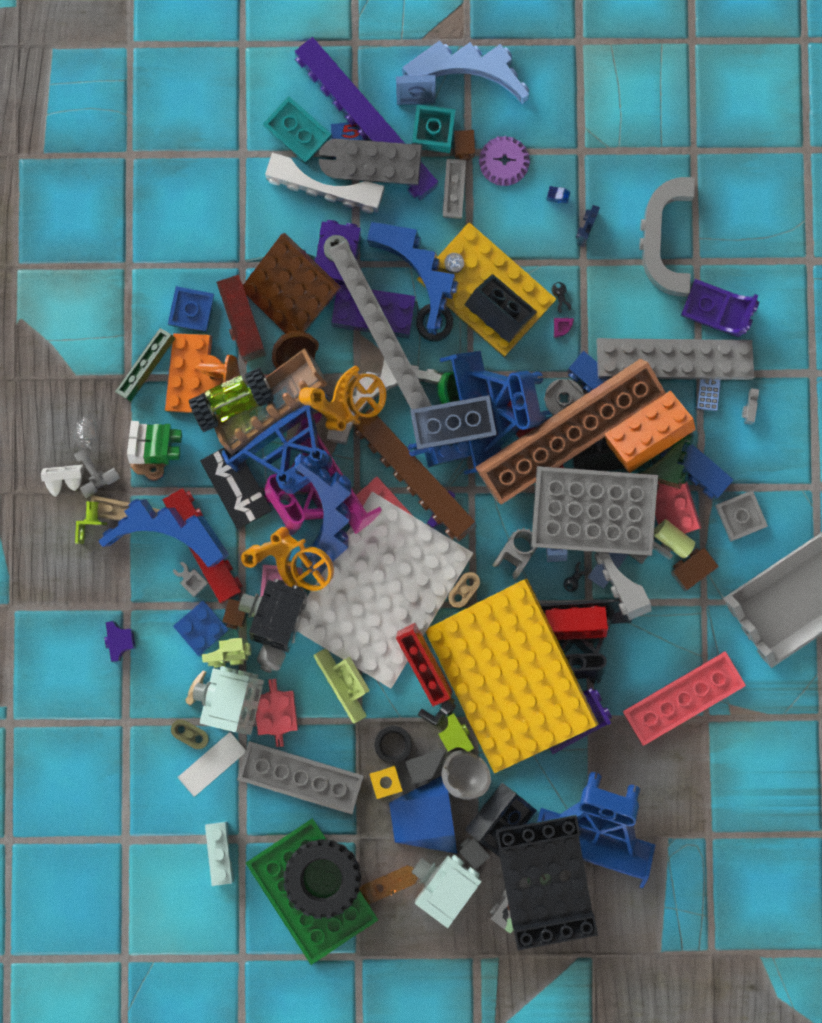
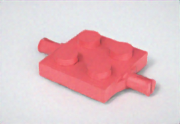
M269 679L270 692L260 696L257 708L258 735H275L276 747L284 746L283 734L298 730L294 691H277V679Z

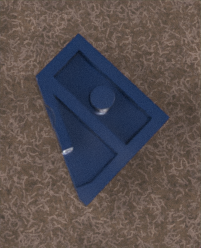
M593 205L591 210H586L583 220L586 221L583 228L579 227L575 237L579 239L577 245L585 246L600 207Z

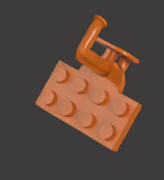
M173 333L176 339L172 343L165 411L192 413L189 399L202 393L205 395L213 394L220 390L221 387H223L225 394L233 396L241 382L237 358L233 355H227L225 364H223L220 359L212 356L213 337L211 335Z

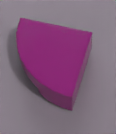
M554 318V338L566 335L573 325L574 318Z

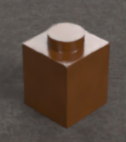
M474 130L454 131L455 159L470 161L471 158L475 157Z
M228 599L222 621L227 623L226 627L237 630L238 626L242 628L244 626L247 613L238 610L240 601Z

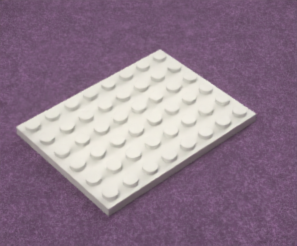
M371 492L363 508L368 513L380 507L382 509L381 513L373 522L356 534L351 527L347 532L349 547L332 562L334 575L331 582L323 589L311 591L308 595L307 604L297 632L343 660L350 657L356 668L391 689L408 662L395 638L397 632L416 623L422 636H424L473 555V552L376 493ZM328 568L321 574L325 580L328 578Z

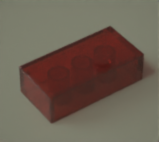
M239 274L217 281L216 283L232 327L229 329L232 340L236 339L244 363L266 356Z

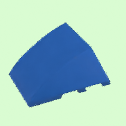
M442 776L389 802L395 843L457 854L449 793L443 783Z

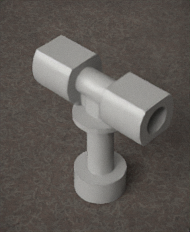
M88 447L74 454L77 461H83L91 475L88 478L90 482L80 487L85 498L98 492V488L106 483L109 485L120 479L114 467L105 473L102 470L98 472L89 458L91 452Z

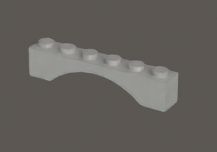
M596 552L594 554L598 565H603L604 570L602 572L606 581H610L612 587H610L614 598H619L621 602L619 608L622 614L627 615L630 621L651 612V603L643 586L625 577L614 565L609 552Z

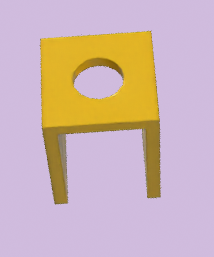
M395 765L369 774L377 799L403 791ZM383 777H389L392 780V785L389 788L381 787L380 780Z

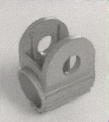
M517 529L516 532H513L492 565L495 568L496 566L499 567L503 559L515 565L517 568L512 574V579L515 581L538 548L531 547L532 532L530 529ZM523 538L527 540L530 544V551H519L514 545V539Z

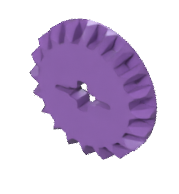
M506 135L491 139L484 145L479 157L482 174L487 180L500 186H509L519 182L526 175L530 164L526 146L514 137H507ZM503 156H507L506 158L510 160L506 165H502V161H499Z

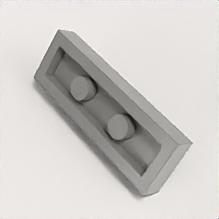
M447 159L443 218L462 219L466 160Z

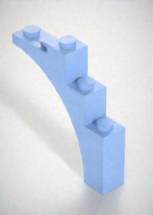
M438 41L402 67L403 75L421 76L424 74L435 75V78L449 74L481 76L506 88L521 104L527 101L529 97V89L524 82L520 83L517 79L516 71L512 67L509 68L512 62L511 52L508 48H503L501 44L481 57L480 49L477 46H473L471 42L451 55L452 51L448 45H443L441 41Z

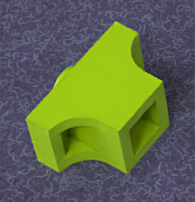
M454 713L448 716L447 728L438 734L447 751L449 752L457 747L465 749L466 752L474 749L467 737L470 732L465 724L460 725Z

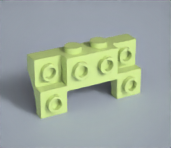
M243 638L219 641L220 649L212 653L202 654L203 663H208V666H214V668L226 667L225 663L242 665L244 660H248V656L251 655V645Z

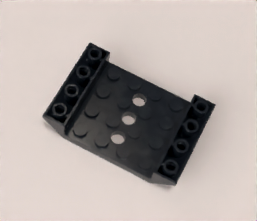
M577 815L496 829L499 856L517 950L598 936L581 851ZM561 871H570V878L568 880H561L559 877ZM542 874H549L551 877L550 882L542 884L539 881ZM527 877L531 880V884L527 888L520 886L519 883L522 878Z

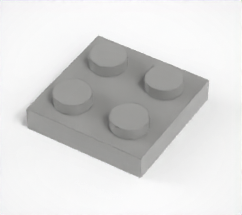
M753 490L715 505L730 542L768 527Z

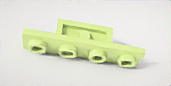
M327 649L314 654L313 656L318 666L321 668L352 723L355 724L365 718L367 715L357 699L370 690L352 659L348 657L336 664Z

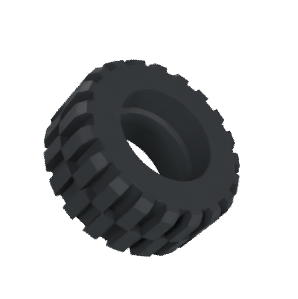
M325 839L310 841L299 847L288 860L283 877L284 889L287 892L289 901L294 904L297 910L302 911L304 915L308 917L310 915L316 919L333 918V916L340 915L349 908L357 898L362 879L360 865L352 851L350 852L343 844ZM316 860H329L336 864L341 872V886L330 897L319 898L313 896L304 885V872Z

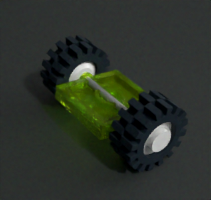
M260 367L245 374L248 386L240 375L205 391V394L202 393L189 399L192 413L203 432L219 425L214 412H216L222 422L257 406V404L262 406L275 400L269 383Z

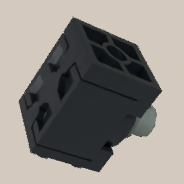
M274 579L273 581L268 580L262 597L258 594L253 597L244 593L238 610L248 613V618L254 617L249 631L251 640L289 653L307 604V592H304V589L299 586L293 585V587L285 585V582Z

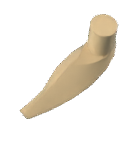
M204 670L190 686L186 698V703L189 706L196 701L193 699V689L198 682L203 683L207 673Z

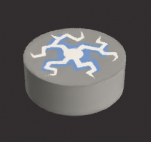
M458 253L447 255L444 262L446 270L450 273L460 272L464 267L463 257Z

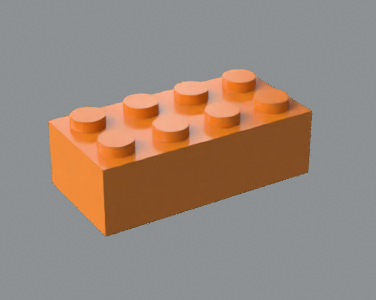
M669 391L604 435L609 448L627 471L631 473L695 431L696 428L693 417L672 391Z

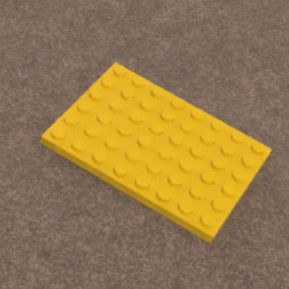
M527 578L426 630L431 645L494 774L599 725Z

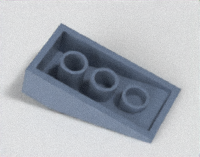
M489 395L410 410L417 449L497 436Z

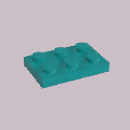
M290 96L263 123V126L305 164L332 137V134Z

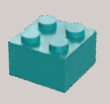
M417 104L412 144L422 145V150L450 153L456 109Z

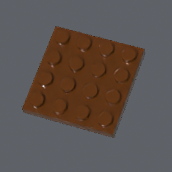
M283 233L240 289L284 333H288L289 331L297 330L306 332L341 287L286 233Z

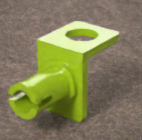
M86 501V519L84 521H76L75 544H84L85 524L107 525V522H100L98 520L99 502Z

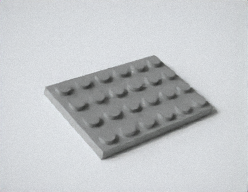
M537 466L531 547L652 556L658 475Z

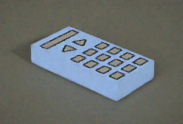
M700 379L697 409L717 411L720 380Z

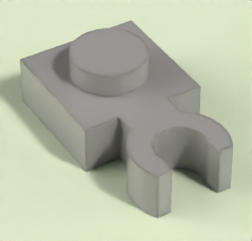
M751 388L749 390L748 403L746 406H743L742 418H744L745 424L752 425L755 422L759 395L758 389Z
M181 562L180 564L184 567L183 572L178 573L174 569L173 573L178 577L184 578L180 584L195 597L208 582L195 569L189 572L188 566Z

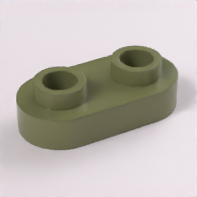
M177 720L171 726L172 735L194 749H203L209 742V736L204 730L186 720ZM180 726L185 727L184 733H179L178 728ZM196 736H202L203 740L201 743L196 742Z

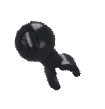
M562 282L554 283L551 291L558 298V313L562 312V302L570 311L571 305L569 302H566L565 298L567 292L566 285ZM557 283L560 284V288L556 287Z
M581 562L575 565V572L572 577H567L563 582L564 588L569 592H574L578 589V580L589 571L587 567L585 571L578 573Z

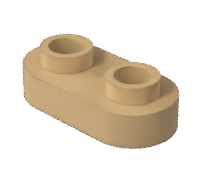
M467 572L460 578L448 596L451 606L461 608L467 604L480 585V579L477 574ZM472 579L474 581V584L472 586H468L466 584V580ZM455 595H461L462 600L456 602L454 599Z

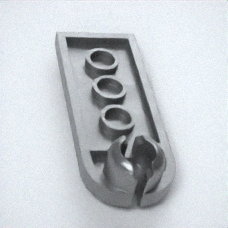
M332 139L322 146L319 155L322 158H327L328 156L336 157V160L319 159V165L321 170L333 179L419 185L422 145Z

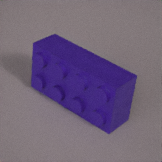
M338 284L341 289L335 297L332 327L371 333L347 286ZM371 289L395 336L409 339L415 296Z

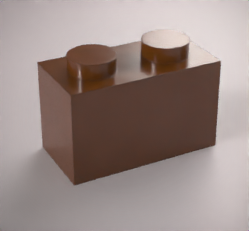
M696 548L689 554L690 558L683 562L681 559L672 566L674 570L670 573L684 591L690 589L719 567L705 548L701 550Z

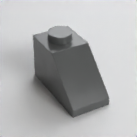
M444 748L406 761L413 784L417 783L418 786L430 783L429 779L433 777L445 753Z

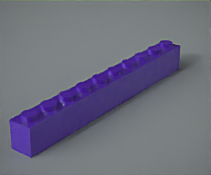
M313 37L295 50V61L299 67H304L308 71L307 75L312 82L315 83L317 81L321 86V92L326 97L330 96L333 100V106L339 112L342 110L346 115V121L351 126L354 124L359 129L357 133L363 140L405 144ZM421 162L419 185L406 184L408 186L407 190L413 198L417 197L421 201L438 187V181Z

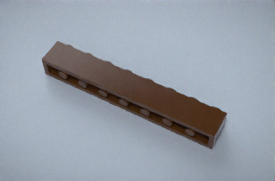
M370 408V409H369L366 413H364V414H368V413L372 412L373 410ZM377 415L369 418L360 417L358 419L360 424H353L356 429L354 433L361 440L364 438L369 443L367 447L373 454L377 452L382 457L379 460L386 468L390 466L395 471L392 473L399 482L403 480L406 483V490L412 496L417 495L420 499L418 503L425 511L429 509L433 513L431 517L438 525L442 523L447 528L445 532L452 540L454 538L458 541L462 540L477 526L470 515L415 456H410L409 452L411 451Z

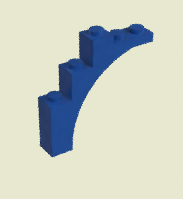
M371 222L367 237L369 247L382 249L400 257L421 277L427 288L431 307L427 330L429 334L436 335L437 329H441L443 318L440 316L442 310L446 308L447 299L445 298L452 299L453 293H457L459 283L456 281L455 275L438 272L440 259L437 258L436 252L416 249L420 247L421 237H419L417 229Z
M300 453L295 458V469L307 477L316 488L324 513L320 531L310 547L323 550L333 562L349 547L348 535L342 528L350 521V510L343 501L351 494V481L345 475H340L338 472L330 476L327 470L319 468L310 457H305ZM305 552V555L312 562V566L309 567L312 569L311 574L315 570L321 573L327 568L324 562L318 568L313 569V566L322 558L315 553ZM302 562L301 566L308 570L309 568Z
M135 499L129 503V508L124 511L128 517L121 519L116 528L106 530L102 534L104 537L98 540L102 547H107L126 534L137 531H153L167 534L182 541L200 556L207 567H214L229 556V553L204 516L196 517L193 515L184 522L175 507H164L156 514L147 499Z

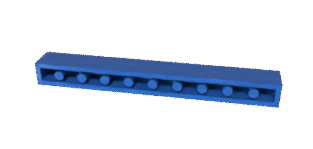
M585 351L580 354L567 370L569 373L568 377L576 383L580 382L584 386L583 390L586 393L609 380L598 378L597 362ZM675 444L659 453V455L663 458ZM693 444L688 445L686 450L688 453L687 459L684 464H681L687 470L688 480L693 485H699L703 488L702 492L708 498L716 500L734 479Z

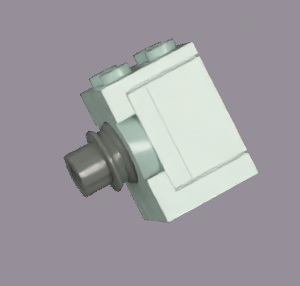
M221 666L220 670L213 668L210 681L206 684L198 682L193 689V699L202 701L204 706L200 724L251 735L264 680L257 679V674L224 666Z
M447 855L440 866H436L435 862L429 864L421 858L411 872L421 879L419 884H424L423 890L415 899V904L448 928L482 882L479 878L480 873L472 867L465 868L463 866L464 862L456 855L452 857Z

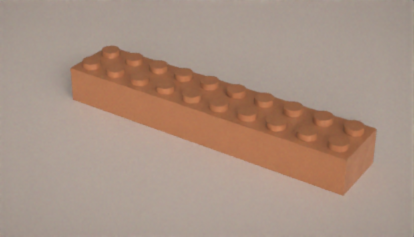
M639 359L475 468L494 499L501 505L536 482L537 466L558 468L605 437L604 434L642 410L666 394L649 363Z

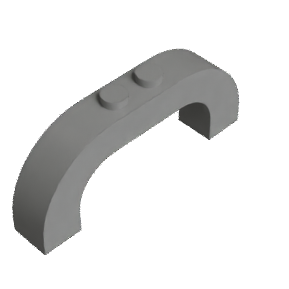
M693 177L671 179L659 186L652 194L645 210L644 219H641L640 231H643V238H640L639 250H643L642 262L645 273L655 287L673 296L687 297L689 295L691 274L673 272L662 263L660 257L662 211L667 204L674 201L692 202L695 189V178Z

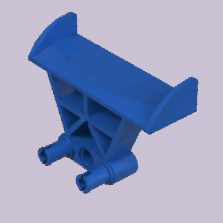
M481 351L454 354L440 358V363L452 362L460 401L488 395L491 400L497 436L468 441L474 469L463 471L464 475L478 472L475 467L501 451V446L520 429L537 428L540 424L551 418L546 417V415H551L548 410L540 412L535 384L543 382V378H538L543 376L541 372L530 373L528 371L511 373L507 377L486 371ZM510 400L512 403V408L510 406H507Z
M324 391V393H325V398L327 399L328 402H331L330 398L328 397V395H327L326 392ZM307 405L302 406L273 424L233 457L230 456L227 450L221 451L227 465L236 472L239 470L237 465L250 457L276 473L279 487L288 494L296 493L311 482L295 469V465L289 469L291 450L310 454L307 457H310L315 462V465L321 469L323 468L328 471L333 464L331 456L319 448L314 412L317 410ZM308 418L309 427L287 441L283 434L300 423V421ZM278 437L284 444L263 459L254 455ZM311 437L312 448L299 445ZM282 457L280 470L271 465Z
M591 772L588 776L587 786L582 790L580 802L561 814L544 808L540 809L536 822L577 815L583 860L641 879L639 887L644 888L650 875L655 844L637 839L633 826L636 824L639 811L638 796L640 788L636 786L633 792L634 785H629L626 797L599 789L602 777L598 773L596 779H594L596 772Z

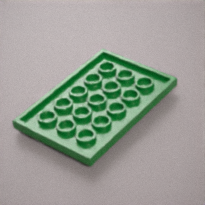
M313 818L245 862L310 965L379 920L360 890L357 898L342 914L328 919H316L313 916L309 915L308 917L304 915L287 898L283 877L288 860L299 847L307 842L319 839L327 840ZM316 860L304 872V885L313 896L319 898L330 897L341 886V872L337 865L329 860Z

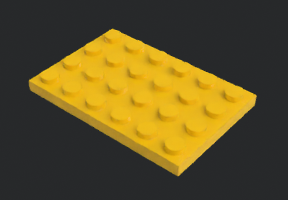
M470 222L437 257L440 259L438 272L454 274L456 281L459 283L457 293H453V298H445L447 299L446 307L503 357L514 348L556 301L552 294ZM450 253H458L464 259V267L458 273H450L445 268V258ZM492 274L537 311L534 317L511 342L501 338L496 331L487 326L482 319L464 305L474 290ZM419 276L417 281L426 288L421 277Z

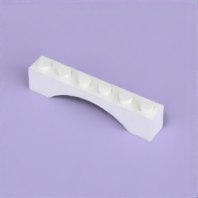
M272 153L265 173L266 179L273 185H287V188L290 190L298 191L300 189L306 191V194L317 197V195H320L329 202L340 201L346 207H360L362 211L370 214L373 212L378 213L384 194V186L369 181L349 186L322 184L305 175L291 158Z

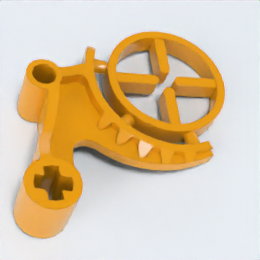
M354 366L347 370L337 382L331 402L327 401L322 389L310 387L303 388L300 391L299 400L303 405L311 406L326 417L325 426L328 430L343 431L349 422L359 425V417L369 418L380 413L386 402V389L382 380L373 374H359L358 371L360 369L358 366ZM364 377L374 380L367 390L359 382ZM356 387L361 394H372L378 387L380 393L378 404L372 397H361L354 404V388ZM367 401L374 410L368 414H363L359 409Z
M281 527L270 536L271 542L264 543L261 546L252 545L241 555V562L248 568L255 567L267 556L272 555L276 560L281 578L289 587L295 585L311 591L321 590L331 582L334 575V566L330 557L319 548H305L304 543H306V540H295L289 534V530L286 527ZM299 546L300 551L294 555L290 562L289 559L293 549ZM305 552L315 553L322 558L313 566V569L318 568L324 562L327 565V580L323 578L318 570L312 573L320 585H311L303 580L304 577L312 572V569L309 568L312 566V562L305 555ZM298 557L309 568L301 575H299L296 567Z

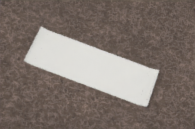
M229 732L179 775L178 779L195 797L245 754L246 750Z

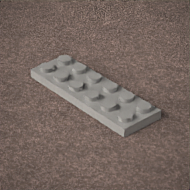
M249 741L237 780L353 814L364 775Z

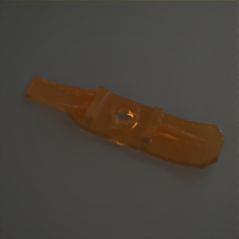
M406 865L363 884L360 891L366 901L371 904L416 884L418 877L411 873L414 867ZM381 884L383 886L382 892L377 891V885Z

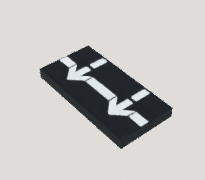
M224 447L200 460L234 525L239 530L272 512L246 462L243 461L237 465L239 468L237 472L227 465L221 454V451L225 449ZM239 450L232 455L230 454V456L233 457L235 454L239 452Z

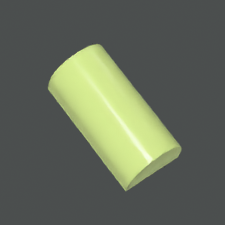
M665 519L654 528V537L682 559L686 558L694 549L695 541Z

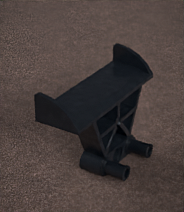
M619 599L540 604L544 614L545 610L551 608L605 607L608 626L607 634L611 624L632 622V620L629 621L627 615L622 614L619 608L621 603ZM606 637L558 640L559 645H562L561 649L564 655L573 644L585 653L565 655L576 679L589 678L594 684L595 680H597V684L601 682L607 663L606 657L601 654ZM590 643H598L596 649ZM573 665H580L581 668H574Z

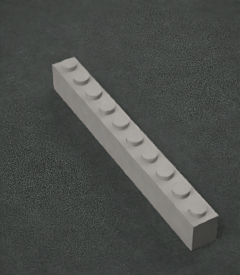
M343 241L329 248V254L411 410L432 406L347 242Z

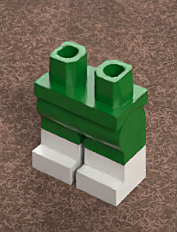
M131 421L127 450L129 464L163 463L164 465H169L170 460H180V447L171 446V443L182 442V430L171 429V424L148 425L139 424V421Z

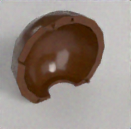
M301 330L289 331L280 336L272 350V362L275 368H279L304 348L315 360L319 342L310 333Z

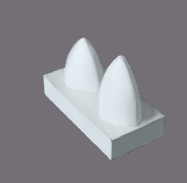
M83 465L43 468L41 480L45 481L47 489L55 497H57L61 490L63 479L70 489L76 491L81 484Z

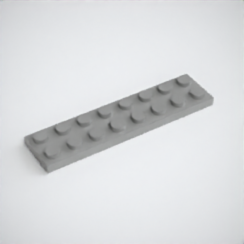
M598 338L596 340L599 379H610L639 359L649 363L658 379H754L752 340Z

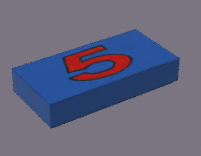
M348 122L331 124L332 139L368 141V139L363 140L357 133L359 129L355 124L353 126Z

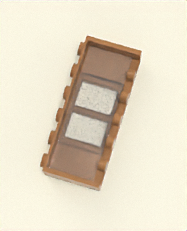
M305 348L266 376L275 400L259 406L253 394L250 393L231 402L215 414L219 424L214 428L220 443L231 455L302 404L299 400V394L303 388L322 389L327 385L319 366Z

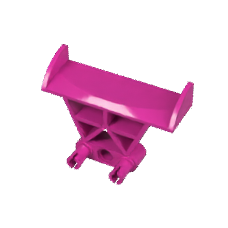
M322 413L314 414L315 424L320 421ZM308 418L300 421L296 435L309 427ZM317 434L320 450H324L330 455L329 451L327 450L324 443ZM311 437L300 445L312 448ZM301 453V454H303L305 457H307V456L310 455V454H306V453ZM332 458L333 464L331 468L328 470V473L330 474V476H332L335 472H338L340 475H343L340 469L338 468L337 464L335 463L334 459ZM277 474L269 476L265 485V498H267V502L273 504L285 527L289 530L290 535L296 534L304 520L323 519V506L312 482L299 490L309 493L302 509L294 494H288L279 487L276 480ZM352 488L351 494L343 501L350 510V521L348 523L355 534L373 522L382 511L378 507L367 513ZM311 498L317 509H308ZM281 500L288 501L289 505L282 504Z

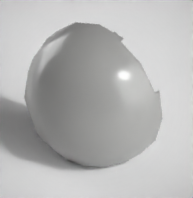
M459 750L450 754L444 762L441 774L446 789L454 797L471 800L481 797L488 791L491 783V774L487 764L480 756L478 757L471 752Z

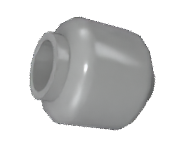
M263 645L257 657V662L261 665L260 669L271 673L272 670L278 671L284 662L286 653Z

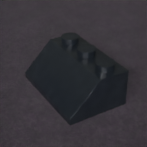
M494 274L480 284L464 304L507 342H511L537 313L534 308Z
M605 437L571 458L573 469L610 471L625 468L607 445Z
M502 782L465 830L500 857L496 829L527 824L537 810Z

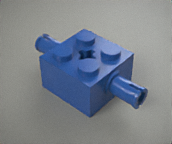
M468 441L424 449H417L416 443L408 445V450H413L409 452L410 456L425 454L428 468L463 460L471 456Z

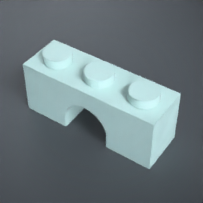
M227 822L206 824L205 830L212 886L232 884L234 878L229 855Z

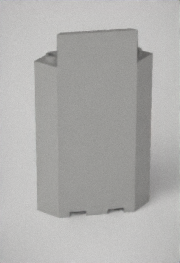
M822 532L724 597L729 611L733 617L737 618L742 626V630L748 639L752 640L758 649L757 652L770 668H773L822 635Z

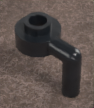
M451 697V699L444 701L436 716L422 708L418 716L438 726L447 714L451 715L456 707L454 704L455 699Z

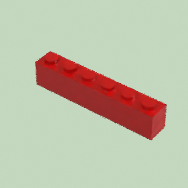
M183 488L162 499L167 508H176L184 522L193 515L196 517L204 516L200 508L195 509L192 504L195 499L191 492H186ZM189 547L221 604L242 593L240 588L243 585L238 576L233 577L231 573L233 567L228 559L222 560L214 567H207L200 556Z

